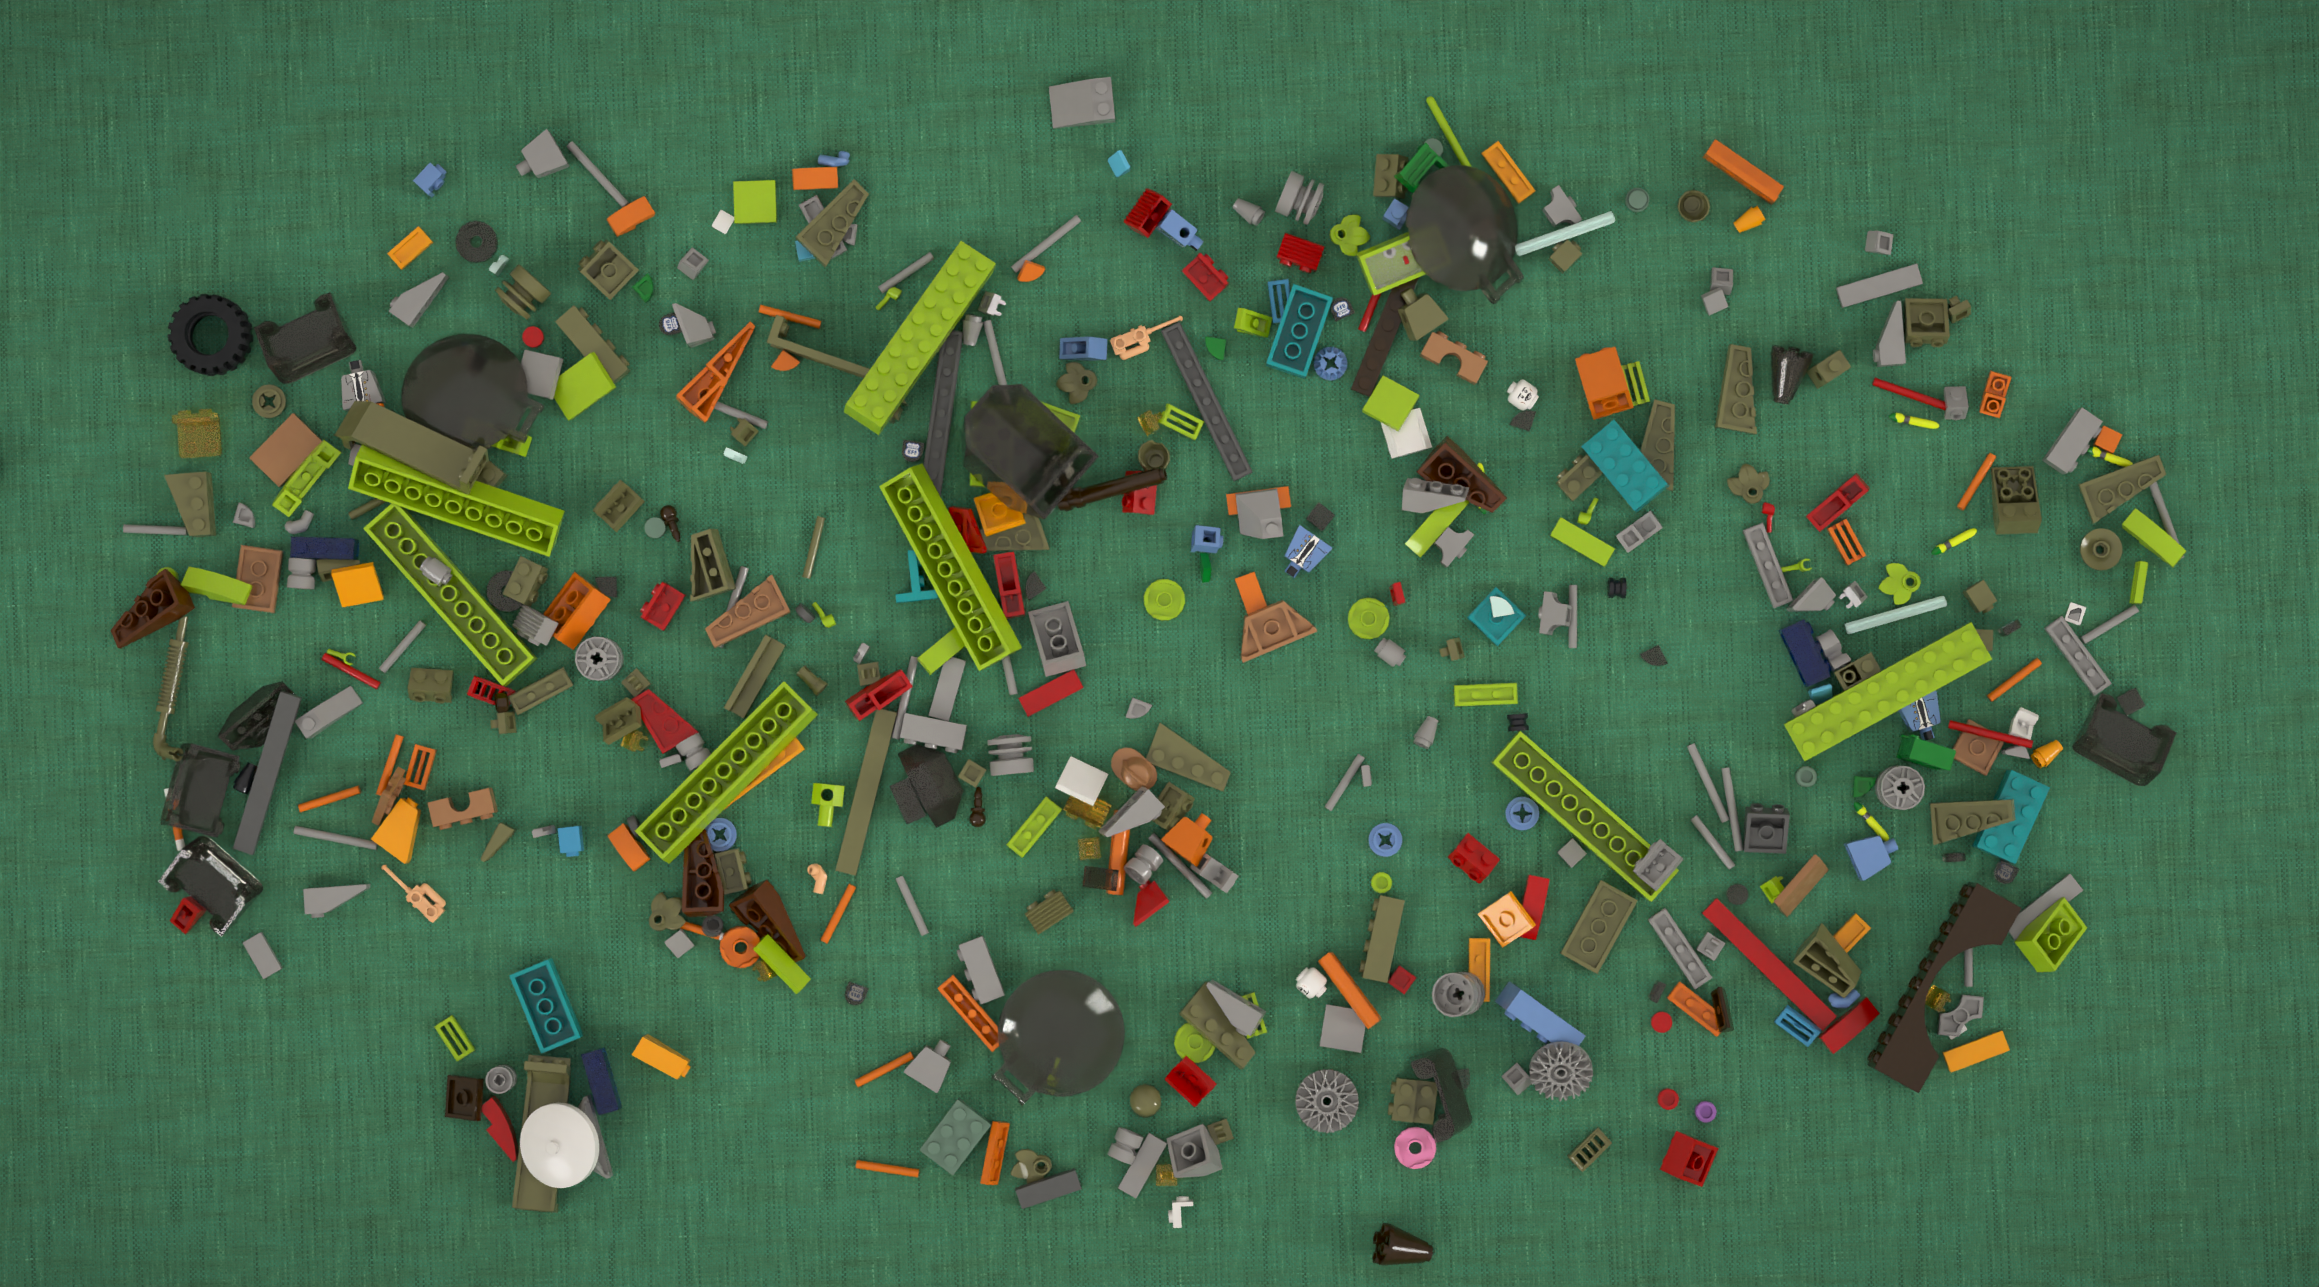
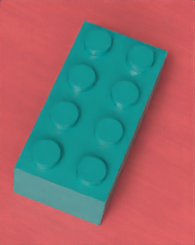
M1293 284L1266 366L1303 379L1306 378L1333 297Z
M1615 420L1611 421L1581 446L1635 512L1641 510L1669 487L1668 483Z
M2006 770L1993 800L2014 799L2016 820L1979 831L1972 846L2010 864H2016L2050 787L2013 770Z
M552 958L509 975L541 1054L584 1036Z

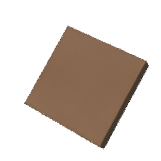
M1968 719V720L1966 721V723H1965V724H1969V725H1973V726L1985 728V727H1983V726H1981V725L1975 723L1974 721H1972V720H1970V719ZM1961 731L1952 748L1956 750L1954 760L1987 776L2004 742Z

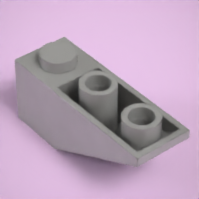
M1407 478L1403 488L1402 510L1425 513L1466 500L1469 487H1463L1459 484H1444L1439 481H1424L1419 478Z

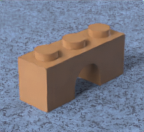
M1437 331V333L1432 332L1420 356L1436 365H1439L1441 359L1446 355L1456 356L1460 361V369L1456 376L1475 385L1488 363L1485 360L1486 356L1477 351L1472 353L1466 350L1467 346L1461 342L1456 341L1453 343L1447 340L1448 336L1440 331Z
M486 788L469 792L470 805L465 811L457 810L453 805L451 797L428 802L433 827L439 826L440 830L451 828L452 823L459 821L460 825L472 823V818L479 816L481 820L492 818V813L498 812L493 789Z

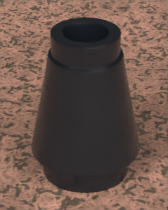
M247 762L246 766L234 780L233 789L248 795L257 766Z

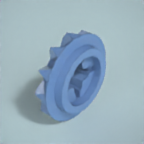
M1323 348L1315 356V371L1325 380H1336L1345 373L1347 358L1338 348ZM1336 356L1334 364L1338 370L1330 367L1325 371L1327 362L1323 358L1331 360Z
M1527 797L1514 798L1506 808L1507 822L1517 830L1532 828L1539 818L1537 804ZM1521 804H1523L1524 811L1531 813V815L1524 816L1523 823H1521L1520 816L1513 814V812L1520 811Z
M715 818L705 828L712 850L725 851L735 843L737 833L731 821L724 818ZM726 827L723 835L727 841L720 838L714 842L716 833L713 828L721 831Z
M1379 824L1369 834V846L1379 856H1392L1398 852L1402 845V835L1399 829L1392 824ZM1392 833L1389 838L1392 847L1387 844L1379 847L1381 838L1378 834L1387 836Z

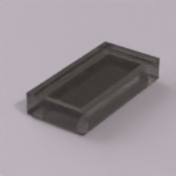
M1085 866L1082 887L1116 891L1119 870Z

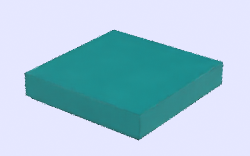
M1497 587L1467 616L1496 646L1526 617ZM1496 596L1506 600L1513 608L1514 614L1493 618L1490 597Z

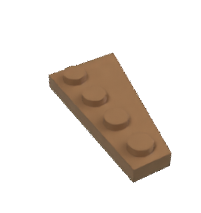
M771 574L763 583L755 587L730 610L723 613L705 628L714 649L790 613L773 575Z

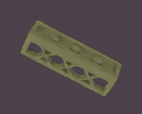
M768 635L764 636L725 704L724 708L742 718L746 717L786 645Z

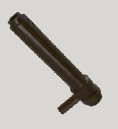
M1157 467L1083 488L1080 486L1072 488L1066 472L1063 471L1058 474L1064 491L1056 495V502L1060 511H1071L1074 507L1082 508L1092 502L1162 484L1167 480V473L1165 468Z

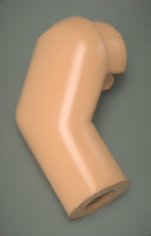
M811 864L808 866L807 871L816 881L813 892L823 894L827 874L819 864Z

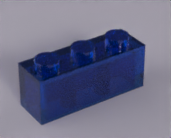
M291 536L290 558L358 560V539Z
M1802 619L1778 630L1805 687L1831 677L1829 673L1832 671L1828 661L1823 660L1820 654L1823 652L1818 641H1814L1811 635L1814 632L1809 622H1805Z
M605 1047L581 1054L598 1116L621 1109L622 1105Z

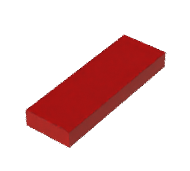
M1401 582L1392 584L1389 589L1393 605L1404 604L1405 598Z
M1073 669L1018 699L1029 717L1084 687Z

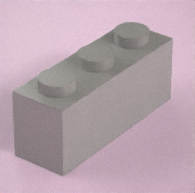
M2082 407L2077 409L2042 461L2062 475L2068 472L2071 473L2078 464L2076 462L2080 454L2083 456L2089 449L2090 445H2088V442L2092 437L2095 439L2102 430L2100 425L2103 421Z
M905 713L900 738H904V743L916 745V742L919 741L925 743L924 747L937 749V745L944 746L947 752L957 753L958 750H963L968 725Z
M982 935L959 944L960 949L957 950V954L961 962L965 961L967 969L964 972L968 982H973L974 989H972V994L975 1001L979 1000L980 1004L1004 996L1005 992L984 936Z

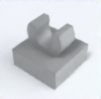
M985 291L978 311L992 316H1001L1002 313L996 310L998 304L1005 305L1006 303L1000 300L1001 296Z
M1853 581L1843 590L1844 592L1839 598L1848 597L1850 602L1846 607L1850 608L1853 605L1855 607L1859 606L1868 596L1858 583Z
M1706 932L1696 950L1715 961L1725 943L1709 932Z

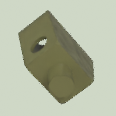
M1412 287L1401 293L1406 304L1398 309V313L1409 340H1419L1448 320L1446 314L1427 293H1421L1416 296Z
M1838 350L1807 370L1806 373L1818 389L1851 368V365L1841 350Z

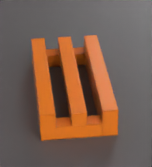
M1847 519L1827 528L1846 566L1866 556ZM1842 525H1844L1859 555H1856L1841 527ZM1835 529L1838 530L1847 549L1849 550L1852 556L1851 559L1848 558L1844 548L1842 547L1838 537L1836 536L1834 532Z
M415 744L404 785L421 790L426 789L436 749ZM419 750H422L423 752L413 783L410 782L411 777L413 774ZM427 752H429L430 755H429V758H428V762H427V765H426V769H425V772H424V776H423V779H422V783H421V785H420V784H418V783H419V780H420V776H421V773H422V769H423V766H424V762H425V759H426Z

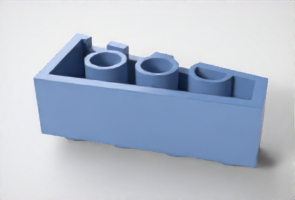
M1510 981L1495 1000L1497 1004L1506 1010L1504 1012L1506 1016L1513 1021L1516 1018L1521 1020L1520 1026L1529 1032L1535 1030L1538 1033L1536 1037L1545 1044L1548 1041L1551 1043L1569 1042L1579 1046L1586 1037Z

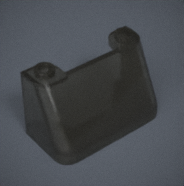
M330 292L320 295L315 300L316 310L279 327L275 322L265 321L254 327L267 366L281 383L288 384L352 355L356 351L352 335Z
M2101 693L2080 729L2072 748L2079 755L2138 786H2146L2161 773L2177 732L2171 730L2166 725H2156L2150 729L2115 710L2117 702L2112 696Z
M183 743L180 747L183 750V754L178 753L183 758L175 763L160 823L164 826L218 838L224 829V822H222V818L219 816L230 777L234 773L237 774L241 765L239 761L240 756L192 743Z
M199 836L183 847L158 881L170 892H179L183 889L213 915L209 921L211 929L221 937L229 931L263 891L262 884L207 836Z
M1438 1048L1409 1057L1411 1067L1418 1078L1429 1079L1434 1077L1445 1113L1438 1115V1121L1431 1128L1435 1141L1439 1143L1448 1140L1471 1125L1472 1116L1450 1051L1445 1048Z

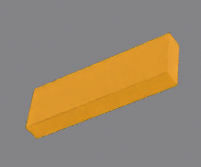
M1499 141L1481 153L1518 204L1536 191Z
M1469 938L1468 972L1476 975L1484 985V1002H1490V938Z
M2000 1030L1942 1053L1949 1072L1952 1073L2010 1051L2003 1031Z

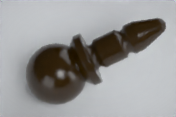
M666 505L662 507L660 516L665 521V526H669L672 537L676 542H680V531H678L677 526L679 519L676 517L677 511L673 506Z
M979 786L974 793L975 808L970 809L972 813L969 817L970 824L974 827H981L986 822V816L983 813L985 809L981 808L983 794Z

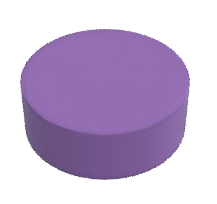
M1701 1101L1696 1105L1695 1116L1698 1120L1707 1123L1716 1117V1107L1711 1102Z

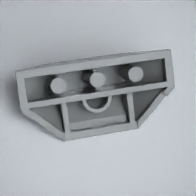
M591 1095L583 1097L578 1109L584 1112L591 1120L599 1139V1156L593 1171L606 1179L611 1178L613 1172Z

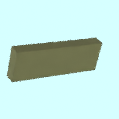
M563 666L508 696V699L516 714L519 715L574 685Z

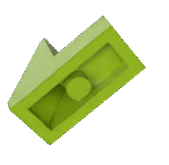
M1238 308L1234 328L1237 329V332L1268 338L1272 317L1245 308Z

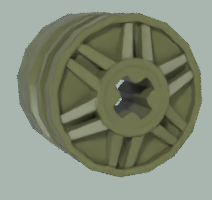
M518 264L510 273L515 283L512 285L503 280L502 283L508 290L504 292L500 287H497L495 291L507 307L515 314L528 320L531 315L525 308L528 306L532 311L536 312L537 309L532 304V301L535 299L543 304L552 293Z

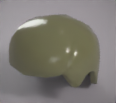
M1689 190L1684 192L1679 198L1677 208L1685 220L1698 222L1708 215L1710 203L1704 193L1698 190Z
M1149 440L1139 448L1138 461L1145 471L1157 467L1166 469L1170 463V452L1163 443Z
M1142 1084L1134 1088L1130 1095L1132 1111L1139 1117L1148 1118L1154 1116L1161 1107L1159 1091L1154 1086Z

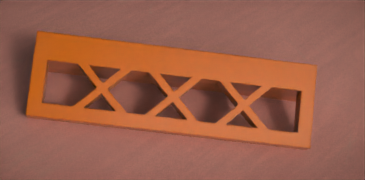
M1716 139L1703 156L1708 162L1771 205L1776 201L1784 188L1783 185Z

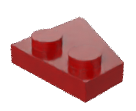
M957 506L949 507L948 512L970 552L986 553L987 548L972 509Z

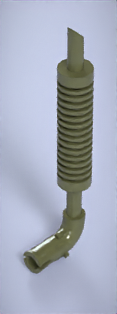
M187 616L179 620L176 638L169 641L171 647H168L170 651H167L169 653L166 656L168 659H166L167 664L165 663V666L167 667H164L166 672H163L165 676H162L164 680H161L163 682L160 685L162 686L160 688L161 692H159L161 696H158L160 701L157 700L159 705H156L155 710L160 712L157 732L153 736V746L156 753L163 760L167 758L180 761L183 756L177 755V753L183 754L181 748L168 746L165 731L169 714L175 713L176 708L174 706H176L175 702H177L175 698H178L176 694H179V691L177 689H180L178 685L181 684L179 683L181 681L179 678L182 677L180 673H183L181 669H184L182 667L185 664L183 661H185L184 657H186V654L184 653H187L185 648H188L189 642L184 641L188 622Z

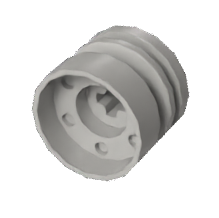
M1291 171L1275 212L1288 217L1293 209L1297 210L1295 220L1299 221L1301 214L1304 213L1306 217L1303 223L1308 225L1318 211L1323 198L1325 184L1319 183L1317 190H1312L1315 180L1312 179L1308 186L1305 187L1303 186L1304 176Z
M588 638L579 645L575 654L577 669L584 677L590 680L606 681L612 679L620 672L623 666L624 656L622 650L616 642L609 638ZM600 653V657L603 658L602 662H598L596 664V660H594L593 657L594 655L598 656V654Z
M1014 734L998 736L992 740H987L988 745H997L998 750L988 751L989 754L998 755L999 758L990 762L991 776L1034 772L1033 758L1023 757V753L1031 751L1032 747L1022 746V742L1031 741V736Z
M1908 766L1888 767L1878 775L1875 781L1877 798L1890 809L1907 810L1913 808L1920 803L1924 796L1925 784L1922 776L1918 771ZM1901 783L1906 785V789L1902 790V792L1897 790V786H1901Z
M1466 971L1448 973L1441 976L1434 984L1432 991L1433 1003L1437 1010L1449 1017L1473 1014L1479 1010L1485 997L1484 985L1481 980L1473 973ZM1462 991H1464V995H1462V997H1460V996H1459V993H1461Z

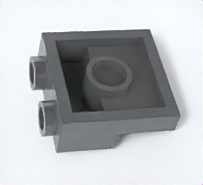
M1753 803L1751 807H1746L1744 852L1786 854L1790 818L1788 808L1781 804H1774L1772 808H1765L1759 803Z

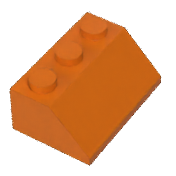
M574 572L544 612V615L559 623L552 636L574 650L611 599Z

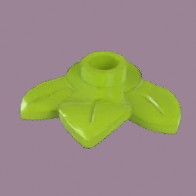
M1359 215L1344 217L1340 224L1333 226L1330 230L1331 241L1339 245L1341 251L1347 256H1356V253H1358L1357 246L1363 245L1370 240L1367 230L1359 227L1361 221ZM1338 231L1343 232V238L1338 236Z
M1902 564L1886 565V571L1889 577H1886L1878 588L1885 594L1894 595L1895 605L1904 604L1910 599L1912 592L1920 587V577L1915 572H1908ZM1908 578L1913 580L1912 586L1906 584Z

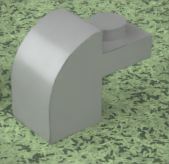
M1207 853L1204 854L1197 867L1193 864L1190 866L1192 870L1225 893H1228L1238 878L1237 874Z

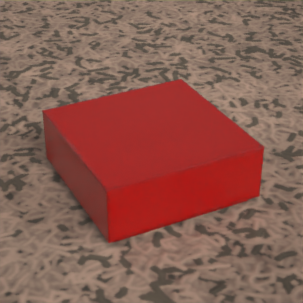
M1399 965L1387 983L1405 995L1416 977Z

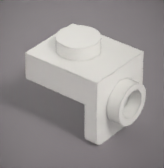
M2020 707L2011 720L2008 734L2031 740L2033 727L2039 715Z
M1178 1196L1176 1200H1172V1210H1168L1169 1223H1173V1228H1182L1181 1206H1193V1200H1189V1196Z

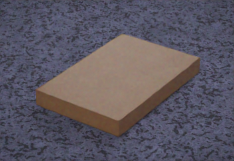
M292 413L249 458L278 487H281L322 440L295 413Z
M241 545L236 579L253 587L245 605L232 603V607L275 613L284 551Z
M1816 854L1813 855L1774 900L1776 906L1785 916L1788 917L1829 870L1821 858Z

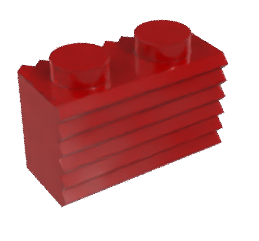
M1146 188L1143 195L1136 202V205L1133 206L1131 212L1124 219V223L1133 231L1149 238L1172 203L1163 195Z
M1285 233L1276 259H1279V263L1291 267L1293 264L1299 266L1300 271L1311 274L1312 271L1316 272L1325 246Z

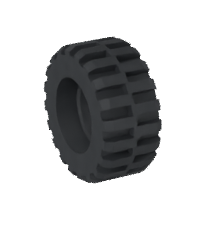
M201 294L200 297L194 296L189 298L188 303L183 302L179 305L181 309L178 312L174 311L172 315L174 317L173 323L169 322L168 329L171 330V334H168V341L172 344L170 346L172 353L176 354V359L184 364V367L200 374L215 376L216 374H227V371L237 369V364H243L246 360L244 358L245 354L251 351L249 344L253 342V335H251L250 330H253L252 324L247 320L249 317L241 310L239 305L214 294ZM207 316H217L223 319L227 324L229 332L225 346L213 355L201 353L195 348L193 343V332L197 323Z

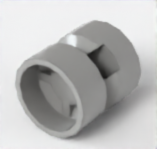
M289 558L288 570L292 574L287 578V588L315 589V580L311 574L316 572V560Z
M699 733L690 736L675 746L681 756H686L685 764L690 772L697 769L711 755L708 748L702 747L705 742Z
M1143 844L1136 851L1135 858L1130 859L1124 866V870L1134 881L1144 885L1150 879L1152 871H1156L1163 863V859L1153 848Z
M499 1065L492 1068L485 1078L487 1088L496 1094H502L511 1090L517 1082L516 1071L509 1065Z
M1118 1127L1114 1137L1116 1143L1111 1144L1107 1154L1121 1162L1132 1165L1137 1155L1135 1149L1140 1148L1144 1137L1128 1129Z

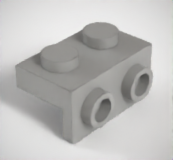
M1660 839L1650 846L1648 854L1644 858L1637 861L1633 872L1652 889L1657 891L1684 859Z

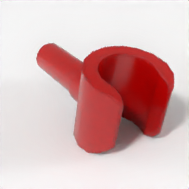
M1764 502L1761 513L1767 514L1766 532L1771 533L1775 507L1770 503Z

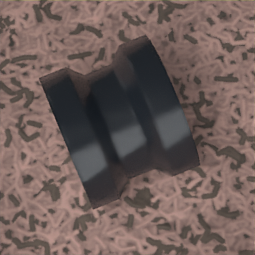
M1609 577L1607 587L1608 598H1613L1614 596L1626 598V578L1615 580L1613 577Z
M1528 713L1507 715V719L1510 722L1508 732L1529 730V726L1526 724Z

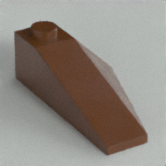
M1448 436L1432 450L1417 470V473L1426 481H1439L1444 484H1459L1463 487H1469L1466 500L1491 513L1507 499L1505 494Z
M167 569L162 570L145 585L147 588L141 596L137 595L131 609L125 611L111 629L117 648L121 649L179 620L195 608L189 592L181 586V583Z
M706 829L684 849L682 913L688 917H705L724 912V888Z
M767 879L753 885L730 902L729 907L739 920L746 926L750 924L758 931L757 935L760 938L768 934L795 963L806 957L780 895Z

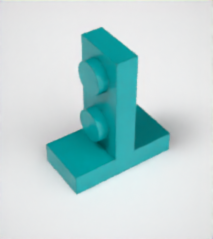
M908 550L912 592L895 594L896 603L939 599L935 590H921L922 587H925L924 575H920L919 567L922 565L914 550Z

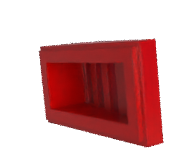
M474 676L467 695L495 705V700H492L496 688L499 689L498 693L507 692V696L516 691L479 676ZM479 682L483 683L479 694H476ZM487 686H491L487 697H484Z

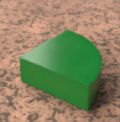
M648 273L632 286L645 303L652 297L654 289L653 281Z
M1205 337V344L1209 353L1216 359L1223 361L1226 339Z
M1200 553L1202 583L1209 582L1212 570L1209 554Z
M1854 776L1852 797H1860L1868 793L1874 786L1876 778Z

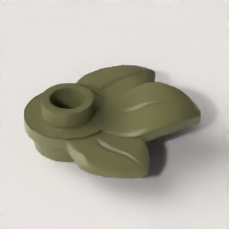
M1069 362L1066 364L1067 374L1062 375L1058 379L1056 386L1062 391L1070 392V404H1077L1084 401L1089 390L1096 386L1097 376L1093 371L1085 370L1082 364ZM1085 376L1089 378V382L1087 384L1083 382V378Z
M1746 463L1740 468L1739 477L1727 479L1730 491L1734 495L1742 496L1750 504L1758 503L1762 499L1763 491L1769 486L1770 482L1766 471L1757 474L1755 468ZM1755 490L1756 495H1750L1749 491Z
M663 892L655 896L651 903L650 927L656 931H663L666 928L670 930L681 928L686 923L685 919L679 915L682 910V898L673 897L667 899ZM658 917L662 918L660 923H656Z
M1022 1149L1015 1153L1018 1162L1013 1166L1011 1175L1027 1179L1028 1184L1043 1179L1044 1175L1051 1170L1052 1163L1050 1158L1045 1155H1037L1033 1150ZM1039 1162L1045 1163V1165L1042 1167L1038 1166L1037 1164Z

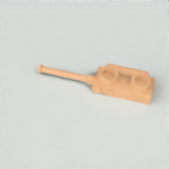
M1179 315L1177 318L1147 329L1145 326L1142 327L1140 325L1138 329L1133 328L1128 333L1111 338L1110 343L1115 355H1119L1122 360H1126L1148 351V343L1151 342L1149 334L1182 321L1183 317ZM1139 343V345L1136 347H1133L1129 350L1125 349L1126 347Z
M382 865V870H385L408 894L406 901L411 902L412 906L422 912L430 922L434 923L446 911L444 909L446 901L427 883H423L421 886L416 885L413 889L408 888L387 865ZM425 894L435 902L434 905L424 896Z

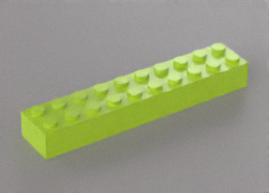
M960 241L847 401L844 413L880 435L992 275L996 263L963 241Z
M361 445L355 457L348 489L548 557H550L555 546L565 512L564 510L479 481H475L468 495L364 445Z
M919 464L910 467L880 485L879 487L978 670L981 671L1020 650L1022 646L924 465Z
M391 503L363 528L502 686L510 684L538 659L404 507ZM428 556L431 558L435 557L452 569L450 573L452 578L446 585L438 586L422 575L423 572L419 569Z
M1969 622L1853 687L1784 723V726L1803 760L1806 761L1987 663L1992 658L1972 622Z
M783 681L635 832L663 861L670 864L818 714Z
M1518 731L1491 761L1496 768L1648 901L1652 902L1679 871L1676 868L1657 891L1641 880L1633 870L1637 861L1648 854L1651 845L1521 731Z

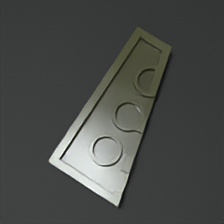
M854 179L795 239L826 268L869 193Z
M1733 344L1728 346L1715 427L1755 435L1757 434V427H1755L1756 411L1753 401L1754 387H1752V354L1749 347Z
M1654 399L1640 451L1668 483L1669 487L1665 490L1673 491L1675 405Z
M2159 455L2078 484L2092 524L2166 475Z
M1159 723L1146 759L1155 766L1224 791L1231 772Z
M2014 799L1930 803L1933 845L2016 820Z
M1204 982L1179 1012V1015L1241 1070L1256 1052L1244 1035L1238 1033L1236 1027L1230 1023L1207 988V982Z

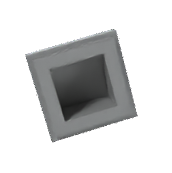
M1878 230L1868 231L1865 251L1891 255L1893 234Z
M692 247L680 260L677 268L694 280L709 260Z
M1712 267L1710 291L1720 287L1724 295H1730L1733 287V269Z
M2013 745L2001 751L2005 755L2030 759L2026 747Z
M683 929L664 942L677 958L695 946Z
M1518 1063L1501 1076L1517 1095L1532 1084L1529 1075Z

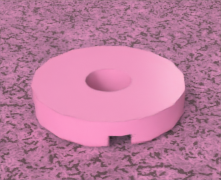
M1417 1126L1408 1127L1396 1137L1394 1144L1395 1155L1399 1162L1406 1167L1412 1169L1423 1168L1430 1164L1434 1158L1436 1143L1431 1133L1426 1129ZM1413 1142H1418L1421 1145L1420 1152L1416 1154L1411 1153L1409 1150V1146Z

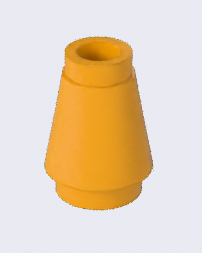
M1756 206L1754 208L1750 207L1733 224L1738 232L1741 233L1762 225L1761 222L1766 219L1759 207Z
M2054 740L2033 750L2031 759L2038 768L2047 767L2063 750V747L2059 741Z

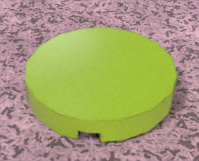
M1159 579L1151 583L1144 594V606L1147 612L1153 618L1161 621L1177 617L1185 605V594L1182 588L1175 581L1169 579Z
M1364 598L1352 605L1347 620L1349 628L1355 635L1363 639H1374L1385 632L1389 625L1390 617L1387 608L1382 602L1374 598Z
M1188 1022L1183 1024L1175 1035V1049L1182 1059L1187 1056L1194 1063L1203 1062L1215 1050V1046Z

